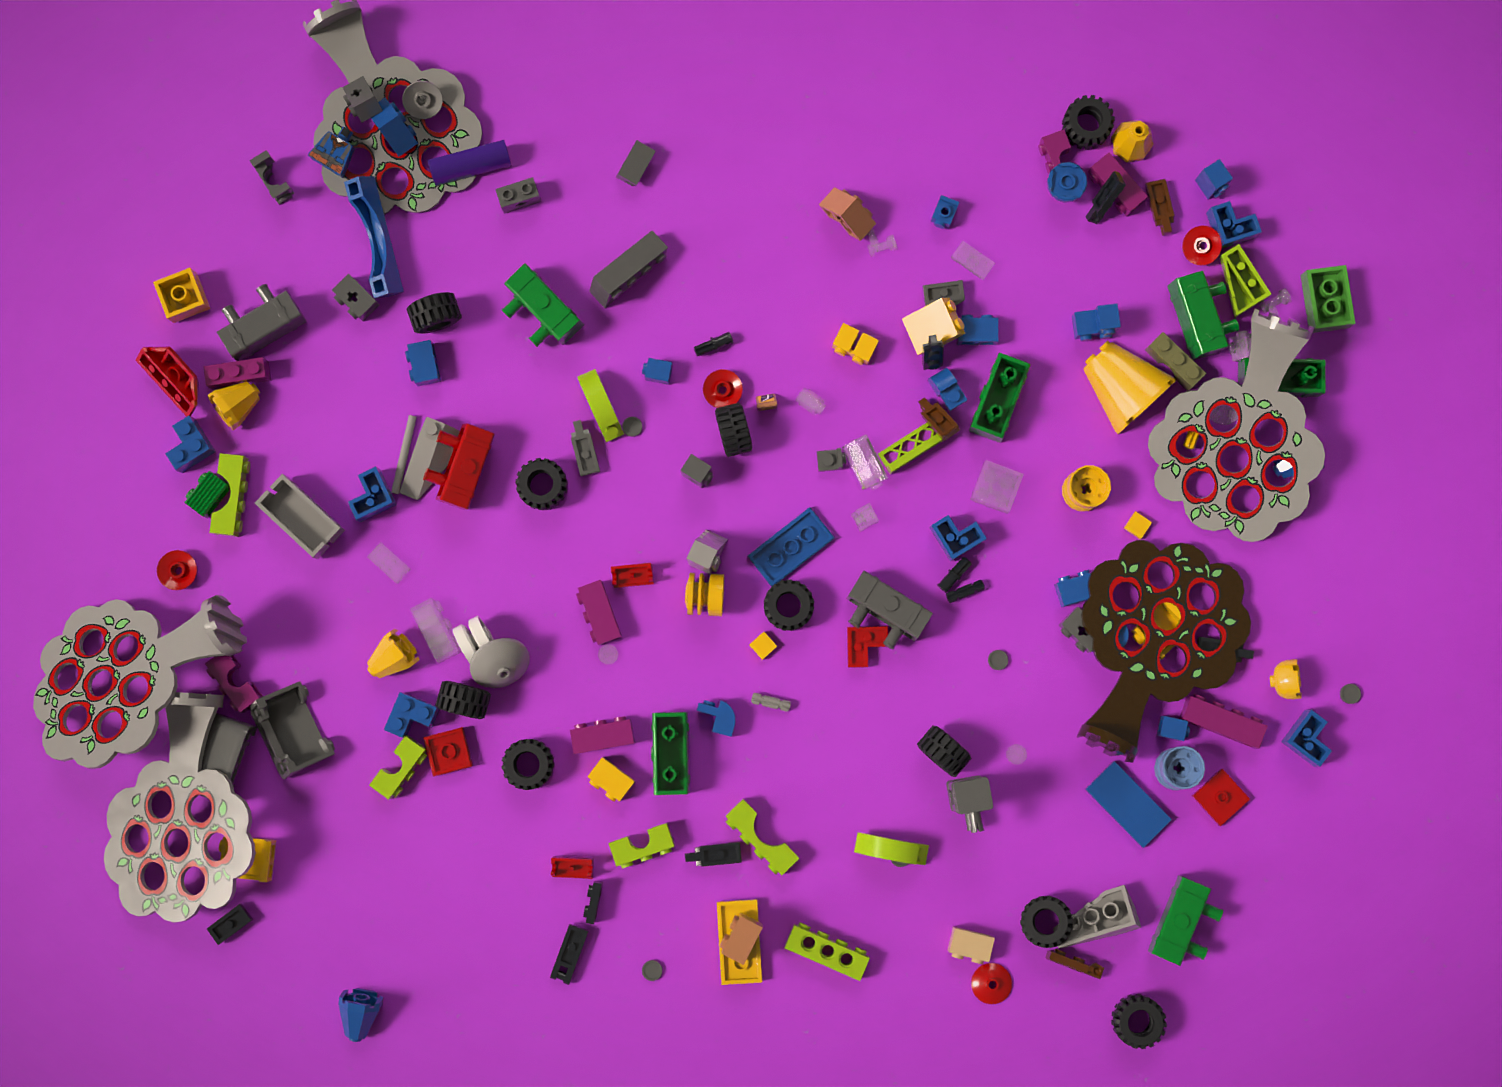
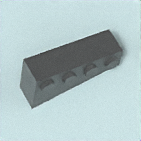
M653 230L597 273L593 277L589 292L604 308L608 307L624 291L635 284L642 275H646L656 263L660 264L667 257L668 247Z

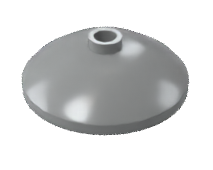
M501 638L492 640L481 646L474 653L470 661L472 678L476 683L487 688L508 686L521 678L526 672L530 662L528 650L524 644L515 639Z

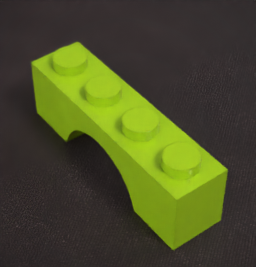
M220 453L217 473L228 481L231 494L228 503L221 510L212 513L209 533L238 537L239 532L241 533L243 528L241 513L245 511V501H243L244 493L248 489L246 474L250 472L249 458L241 455Z
M742 799L726 815L728 820L725 822L733 830L737 828L742 833L739 837L747 845L751 843L756 848L754 852L761 860L765 857L770 863L768 867L775 875L778 872L783 875L799 860V857L786 843L768 845L757 837L754 830V820L757 813Z

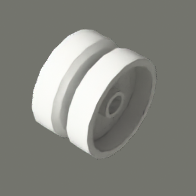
M478 615L468 620L470 631L462 624L452 629L457 643L469 663L474 653L481 646L494 640L489 629Z

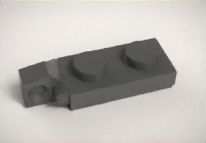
M581 420L574 421L575 432L571 433V441L580 476L598 473L600 469L591 434L588 429L583 430Z

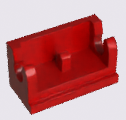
M651 563L611 566L614 588L654 584Z
M556 856L551 858L552 877L593 879L594 858Z

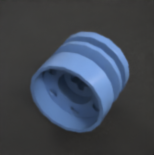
M1181 746L1163 751L1156 759L1154 771L1157 780L1165 788L1182 790L1199 784L1204 776L1205 765L1204 760L1196 750L1187 746ZM1177 766L1178 768H1180V771L1177 772L1173 769V767Z

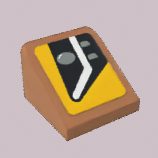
M775 394L756 396L757 410L776 409L777 400Z

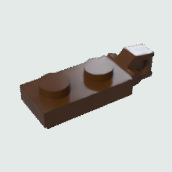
M1166 179L1147 182L1145 188L1153 221L1156 226H1160L1162 236L1170 235L1172 232L1170 223H1174L1173 218L1175 215Z
M925 397L918 401L922 412H920L922 418L943 441L960 431L958 424L938 403L931 405Z
M1054 949V952L1047 951L1045 957L1047 960L1101 979L1104 967L1099 964L1092 963L1086 965L1084 964L1085 960L1075 956L1073 959L1065 957L1066 953L1058 949Z

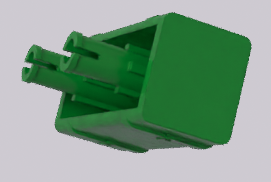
M526 263L504 283L514 294V299L501 310L511 319L522 306H526L541 322V327L529 337L536 347L549 335H553L564 345L584 326L572 309L568 308Z
M1204 271L1182 276L1172 281L1167 286L1171 296L1170 299L1173 302L1187 344L1186 347L1190 352L1192 360L1217 354L1227 348L1229 345L1225 334L1239 331V324L1236 319L1224 323L1220 321L1212 297L1226 293L1227 290L1224 282L1208 286Z
M998 353L989 372L986 385L984 384L981 391L980 402L972 417V423L969 428L970 432L999 443L1003 440L1020 392L1026 382L1031 364Z
M1243 358L1238 362V384L1241 387L1246 376L1249 358ZM1294 359L1286 371L1278 391L1288 392L1301 398L1323 395L1326 390L1325 359Z
M688 712L652 713L653 746L651 747V759L653 762L652 780L654 783V795L690 794Z
M1178 875L1155 934L1151 938L1152 941L1148 952L1181 966L1186 953L1204 960L1208 948L1192 942V936L1201 914L1219 922L1223 909L1206 903L1211 892L1210 888Z

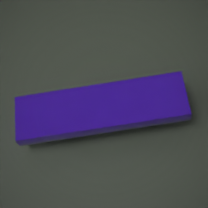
M505 140L427 160L435 186L512 166Z

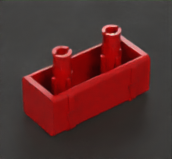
M467 423L462 424L458 436L440 430L436 442L453 447L447 469L442 474L427 468L423 476V480L440 485L436 497L437 501L463 510L469 509L488 452L492 447L494 433Z

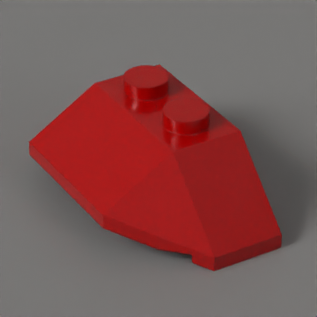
M170 346L143 347L136 358L137 363L186 417L191 416L198 404L199 382L197 375Z

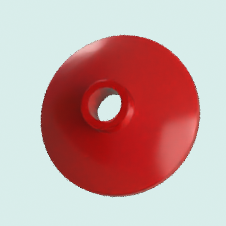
M1204 225L1192 228L1183 239V253L1187 260L1195 265L1203 266L1214 262L1222 250V241L1219 233L1214 228ZM1206 242L1207 248L1203 250L1201 244Z
M720 369L713 371L704 381V397L715 408L735 404L742 396V382L730 370ZM721 387H725L727 391L726 393L721 394L719 392V389Z
M180 550L170 551L158 562V579L168 589L183 590L194 582L197 576V564L194 558L187 552ZM181 567L182 573L178 575L176 569Z
M986 963L975 970L971 979V987L974 995L983 1003L998 1004L1009 996L1012 989V979L1009 972L1003 966L996 963ZM990 981L996 982V986L994 988L989 987Z

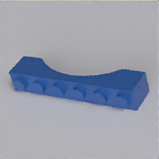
M358 176L345 181L348 200L362 219L370 240L372 267L369 282L373 297L385 298L403 293L404 290L375 177Z

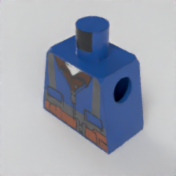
M344 126L337 136L328 131L308 153V156L341 178H344L355 148L348 143L353 132Z

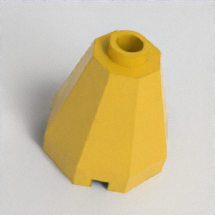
M1140 120L1122 122L1111 136L1113 153L1127 163L1143 160L1154 145L1151 129Z
M243 382L214 390L208 394V398L211 404L215 403L217 405L215 410L227 426L235 430L242 424L260 400L258 396L260 391L254 383L250 385L248 382Z
M393 629L387 633L368 660V671L372 676L382 678L408 669L420 660L419 656L415 658L414 655L417 651L409 639L402 633L400 635L396 634L398 630Z

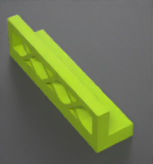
M928 423L920 426L877 454L890 474L943 441L938 434L933 436L935 431L927 428L929 427ZM922 430L931 431V437L926 441L918 440L919 432ZM905 441L915 442L914 448L909 452L901 451L902 444ZM889 451L898 453L897 459L890 464L884 457Z

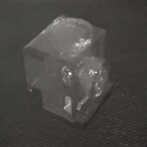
M870 503L851 514L860 532L879 522Z

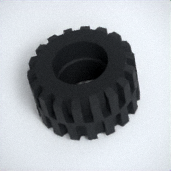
M1084 95L1081 99L1078 97L1074 100V103L1069 105L1062 120V130H1065L1072 146L1077 144L1078 149H1081L1082 146L1085 147V150H1089L1091 147L1095 149L1099 144L1102 145L1110 135L1114 127L1115 116H1112L1113 109H1108L1110 104L1102 102L1103 98L1095 99V95H1091L1088 98L1087 95ZM1083 114L1092 115L1097 120L1099 128L1094 131L1084 130L1079 125L1077 117Z
M440 292L425 296L411 303L406 309L414 332L419 334L445 329L462 318L455 295L450 292Z
M740 403L716 408L715 415L725 454L731 457L752 451L753 445L743 406Z
M536 458L535 461H528V464L521 467L522 470L518 471V478L515 481L517 485L516 490L519 497L531 508L549 510L553 506H558L559 502L565 498L564 494L568 490V481L563 470L554 461L546 458ZM540 473H547L553 479L551 491L541 496L534 494L530 488L532 479Z
M791 579L782 580L774 584L768 590L764 599V612L768 621L774 627L784 631H794L802 628L808 623L814 611V599L811 591L799 581H792ZM784 594H794L799 598L801 609L797 615L785 617L779 613L777 601Z
M442 681L435 706L454 714L483 719L487 712L491 694L486 690L469 685Z
M932 725L917 743L918 748L929 759L953 777H956L972 759L967 750L938 726Z
M523 739L511 744L504 752V757H502L503 765L501 768L504 771V777L508 779L509 784L514 785L518 789L532 790L543 786L552 776L555 766L551 750L543 742L535 739ZM526 752L535 754L540 762L538 772L529 777L523 776L517 769L519 756Z
M1039 896L1026 904L1024 911L1021 913L1020 925L1028 941L1042 948L1057 947L1066 941L1073 928V916L1064 902L1052 896ZM1042 910H1051L1059 918V926L1052 934H1043L1035 926V917Z
M1130 994L1127 995L1128 998L1120 999L1121 1003L1119 1005L1116 1003L1114 1006L1116 1010L1115 1012L1112 1011L1111 1015L1113 1016L1111 1024L1114 1026L1113 1030L1125 1044L1135 1049H1146L1147 1046L1151 1048L1155 1046L1153 1043H1159L1161 1041L1160 1036L1165 1035L1164 1027H1167L1165 1022L1166 1015L1163 1013L1161 1006L1148 996H1142L1141 994H1136L1135 996ZM1137 1010H1145L1149 1015L1148 1027L1139 1033L1132 1032L1128 1027L1130 1015Z

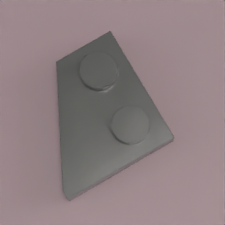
M963 280L922 286L925 306L940 298H950L955 305L965 300Z

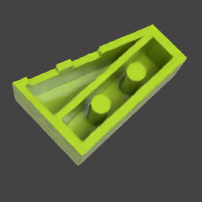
M1240 244L1221 255L1220 261L1234 318L1270 297L1271 292Z

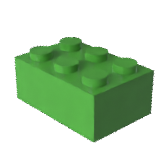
M1346 265L1306 270L1300 275L1308 327L1309 325L1314 327L1313 333L1347 329L1356 324Z

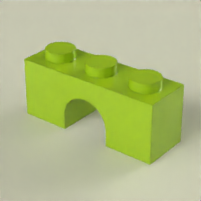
M405 736L394 750V753L402 760L400 771L393 774L385 768L380 769L369 786L388 800L393 797L397 798L403 790L401 787L405 781L409 782L414 776V768L417 764L421 765L426 759V748L410 736Z
M668 823L647 830L650 840L649 844L644 848L635 847L631 843L629 836L608 843L616 867L621 865L623 869L634 865V860L641 859V862L652 859V854L660 852V855L672 852L671 848L675 844Z

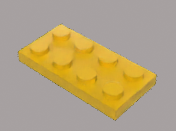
M757 899L717 902L721 985L762 982L759 936L744 965L721 954L722 948L720 947L725 934L729 935L732 930L730 929V924L735 915L739 917L740 913H743L759 922Z

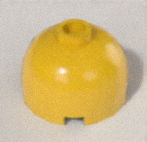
M1297 659L1280 662L1274 668L1273 675H1270L1271 687H1275L1277 694L1282 698L1302 699Z

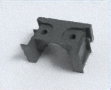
M267 150L250 160L269 190L272 198H275L279 205L292 198L294 192L287 182L281 185L269 184V179L273 175L272 163L275 161Z

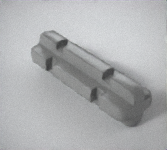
M753 693L751 699L753 704H762V706L774 709L780 708L786 712L789 711L791 705L790 701H781L779 698L766 695L761 696L758 693Z

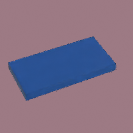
M809 507L747 557L772 587L830 543L835 537L812 508Z
M1115 761L1085 788L1142 848L1172 820Z

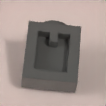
M841 448L817 451L818 472L842 470L843 465L846 464L845 452L842 453Z

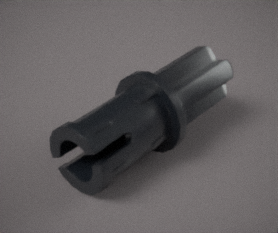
M727 332L718 337H710L709 341L695 346L694 352L697 356L713 350L718 352V349L734 342L730 332Z
M963 557L952 570H948L949 573L937 586L947 593L957 581L961 580L960 577L969 569L972 563Z

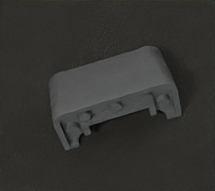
M301 681L256 699L250 706L252 718L278 773L283 779L335 754L333 742L325 737L322 738L306 705L309 692L305 685L302 686Z
M216 713L208 734L201 771L212 769L223 772L228 776L234 788L235 784L233 783L246 746L250 744L247 740L251 736H255L257 726Z

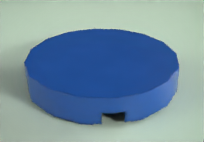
M1071 162L1058 164L1051 170L1047 179V188L1051 196L1064 203L1079 199L1087 187L1085 172H1083L1080 166Z

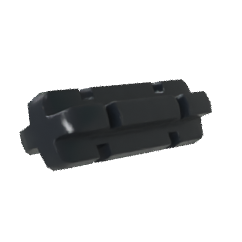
M982 580L975 581L973 584L970 583L956 589V591L946 593V598L949 603L955 602L958 598L962 599L974 594L976 591L984 590V583Z

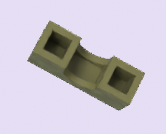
M1164 332L1145 349L1158 364L1163 363L1168 366L1174 373L1176 381L1187 391L1193 388L1206 374Z

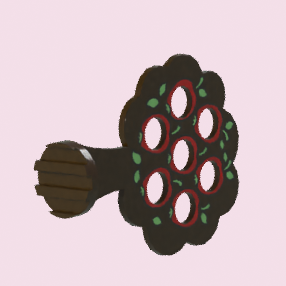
M1135 540L1128 543L1121 550L1118 560L1102 562L1089 575L1087 584L1089 598L1083 605L1081 613L1082 624L1087 633L1093 638L1092 650L1095 659L1102 667L1110 671L1121 672L1102 705L1081 725L1077 738H1087L1086 744L1090 747L1101 746L1105 748L1103 753L1109 756H1126L1125 762L1133 763L1138 753L1140 725L1149 696L1152 695L1157 700L1164 702H1175L1188 696L1193 687L1206 690L1218 688L1225 684L1235 670L1237 662L1235 650L1246 642L1250 634V616L1241 603L1244 595V585L1240 575L1229 565L1222 563L1210 564L1204 553L1190 544H1171L1159 551L1154 544L1146 540ZM1163 562L1170 566L1173 571V580L1169 587L1159 589L1148 580V569L1153 563ZM1119 583H1130L1138 591V602L1132 609L1125 610L1115 604L1113 591ZM1197 583L1207 584L1214 592V603L1207 610L1195 608L1189 600L1190 589ZM1162 603H1171L1180 611L1181 619L1172 630L1161 629L1154 621V611ZM1126 624L1137 625L1144 634L1143 645L1136 651H1128L1119 643V631ZM1209 624L1218 630L1220 643L1215 650L1204 651L1196 644L1195 633L1201 625ZM1168 645L1179 647L1185 654L1183 668L1175 673L1168 672L1160 663V653Z

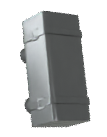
M267 284L259 286L256 291L264 304L241 318L233 305H228L222 309V313H224L230 324L217 331V334L236 361L253 356L254 353L307 322L287 291L274 297Z
M865 570L846 598L858 606L848 621L854 627L860 628L861 623L869 613L892 628L885 641H883V644L894 650L902 635L915 641L933 614L924 608L923 605L914 602Z
M977 775L947 781L946 786L950 809L958 814H965L967 831H971V833H976L977 829L979 832L985 831L981 812L993 808L988 778Z

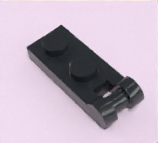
M569 924L550 975L551 979L556 980L557 978L562 980L564 984H570L589 930ZM560 967L568 968L567 973L559 971Z

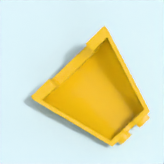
M1106 341L1099 348L1101 352L1097 356L1092 354L1085 361L1087 365L1083 370L1115 432L1119 434L1164 393L1176 379L1117 344Z

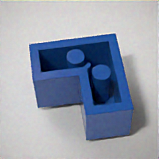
M385 97L378 102L383 111L371 117V119L399 157L418 144L414 138L417 134L410 125L406 126L404 124L407 120L394 102L389 103Z
M1230 201L1213 206L1206 213L1210 226L1220 235L1222 249L1257 238L1262 233L1256 214L1236 219Z
M1118 303L1099 305L1095 310L1074 312L1072 315L1074 338L1080 339L1082 342L1090 341L1092 337L1099 336L1100 339L1112 338V335L1121 327Z
M187 416L172 425L182 443L165 454L176 471L183 473L216 452L195 418Z
M375 466L358 475L366 493L348 501L357 521H365L397 505L379 468Z
M949 515L929 527L950 561L987 539L977 522L959 532Z
M399 692L384 730L404 738L408 735L413 721L433 727L440 709L411 695Z
M1311 709L1304 710L1281 741L1314 767H1321L1332 752L1331 749L1316 739L1327 724V721Z

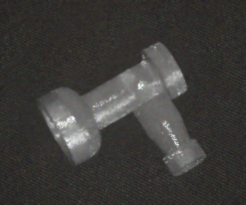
M874 229L867 233L871 243L867 245L871 257L875 256L874 253L888 248L891 251L898 250L893 234L888 236L886 241L879 243Z
M1283 288L1278 292L1277 297L1267 302L1262 301L1260 307L1264 313L1271 312L1279 316L1275 306L1280 303L1284 305L1291 303V296Z

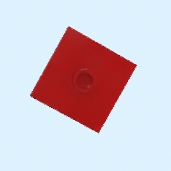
M464 727L423 737L433 777L473 766Z
M1220 769L1192 795L1218 826L1223 825L1250 800L1223 769Z

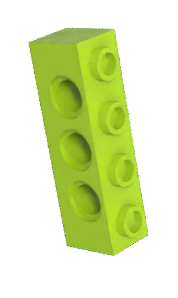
M799 922V925H793L784 946L785 949L858 981L861 980L870 959L866 955L867 951L858 947L855 950L847 947V942L837 939L836 942L828 939L829 935L822 931L812 932L810 931V926ZM806 937H812L815 940L812 947L804 946L803 940ZM825 945H830L834 949L833 953L829 956L822 953V948ZM845 953L852 955V961L848 964L841 962V956Z

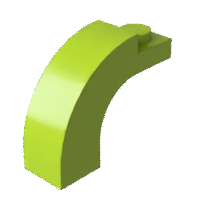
M596 369L578 376L579 383L605 441L608 442L624 435Z
M858 832L854 852L897 862L926 865L929 845Z

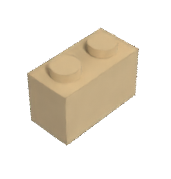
M953 926L947 950L952 953L951 956L954 958L963 959L966 956L972 958L971 961L974 963L983 964L984 961H990L995 938L990 935Z

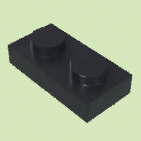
M594 881L593 885H589L587 897H590V903L585 905L583 917L586 918V923L594 924L596 921L603 882Z
M241 903L209 926L207 930L215 942L220 945L253 919Z

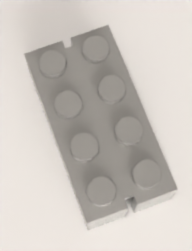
M281 474L270 486L272 490L277 492L276 494L266 490L255 502L265 514L315 559H319L330 547L328 542L334 543L345 531L343 527L284 474Z

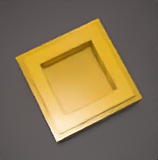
M1135 511L1124 526V529L1138 539H1141L1152 522Z
M765 632L761 633L749 644L762 660L777 647Z

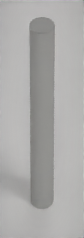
M409 415L391 491L394 494H399L416 416Z

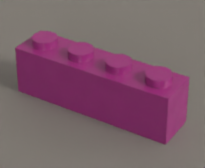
M1194 694L1193 697L1187 696L1179 717L1180 720L1188 721L1190 724L1254 749L1260 748L1268 727L1262 724L1263 720L1253 716L1250 719L1243 716V712L1235 709L1228 711L1224 709L1225 705L1213 701V704L1205 702V697Z

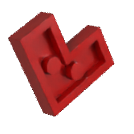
M888 626L847 627L848 668L868 667V647H887L883 644V641L888 636Z

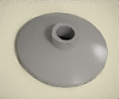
M416 81L410 84L405 89L402 97L405 110L408 114L418 119H427L436 115L441 109L443 102L439 88L428 81ZM420 95L426 96L425 99H419L418 97Z

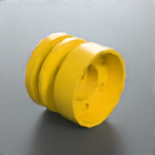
M1085 465L1078 468L1064 480L1062 485V496L1065 503L1071 509L1079 512L1089 511L1101 505L1108 498L1111 491V481L1108 475L1101 468L1094 465ZM1083 486L1086 487V489H1085L1086 493H1085V494L1082 493V490H1083L1082 487H1083Z
M690 572L685 590L687 614L693 615L694 606H697V614L701 615L704 606L707 607L709 616L722 617L724 574H711L708 583L704 581L703 573L699 575V582H695V573Z

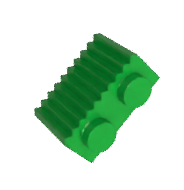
M211 471L205 472L199 477V484L195 489L189 490L186 494L187 500L184 502L205 518H209L230 490V485Z

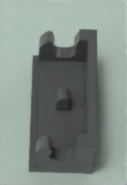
M636 140L616 178L631 186H636L652 159L655 150Z

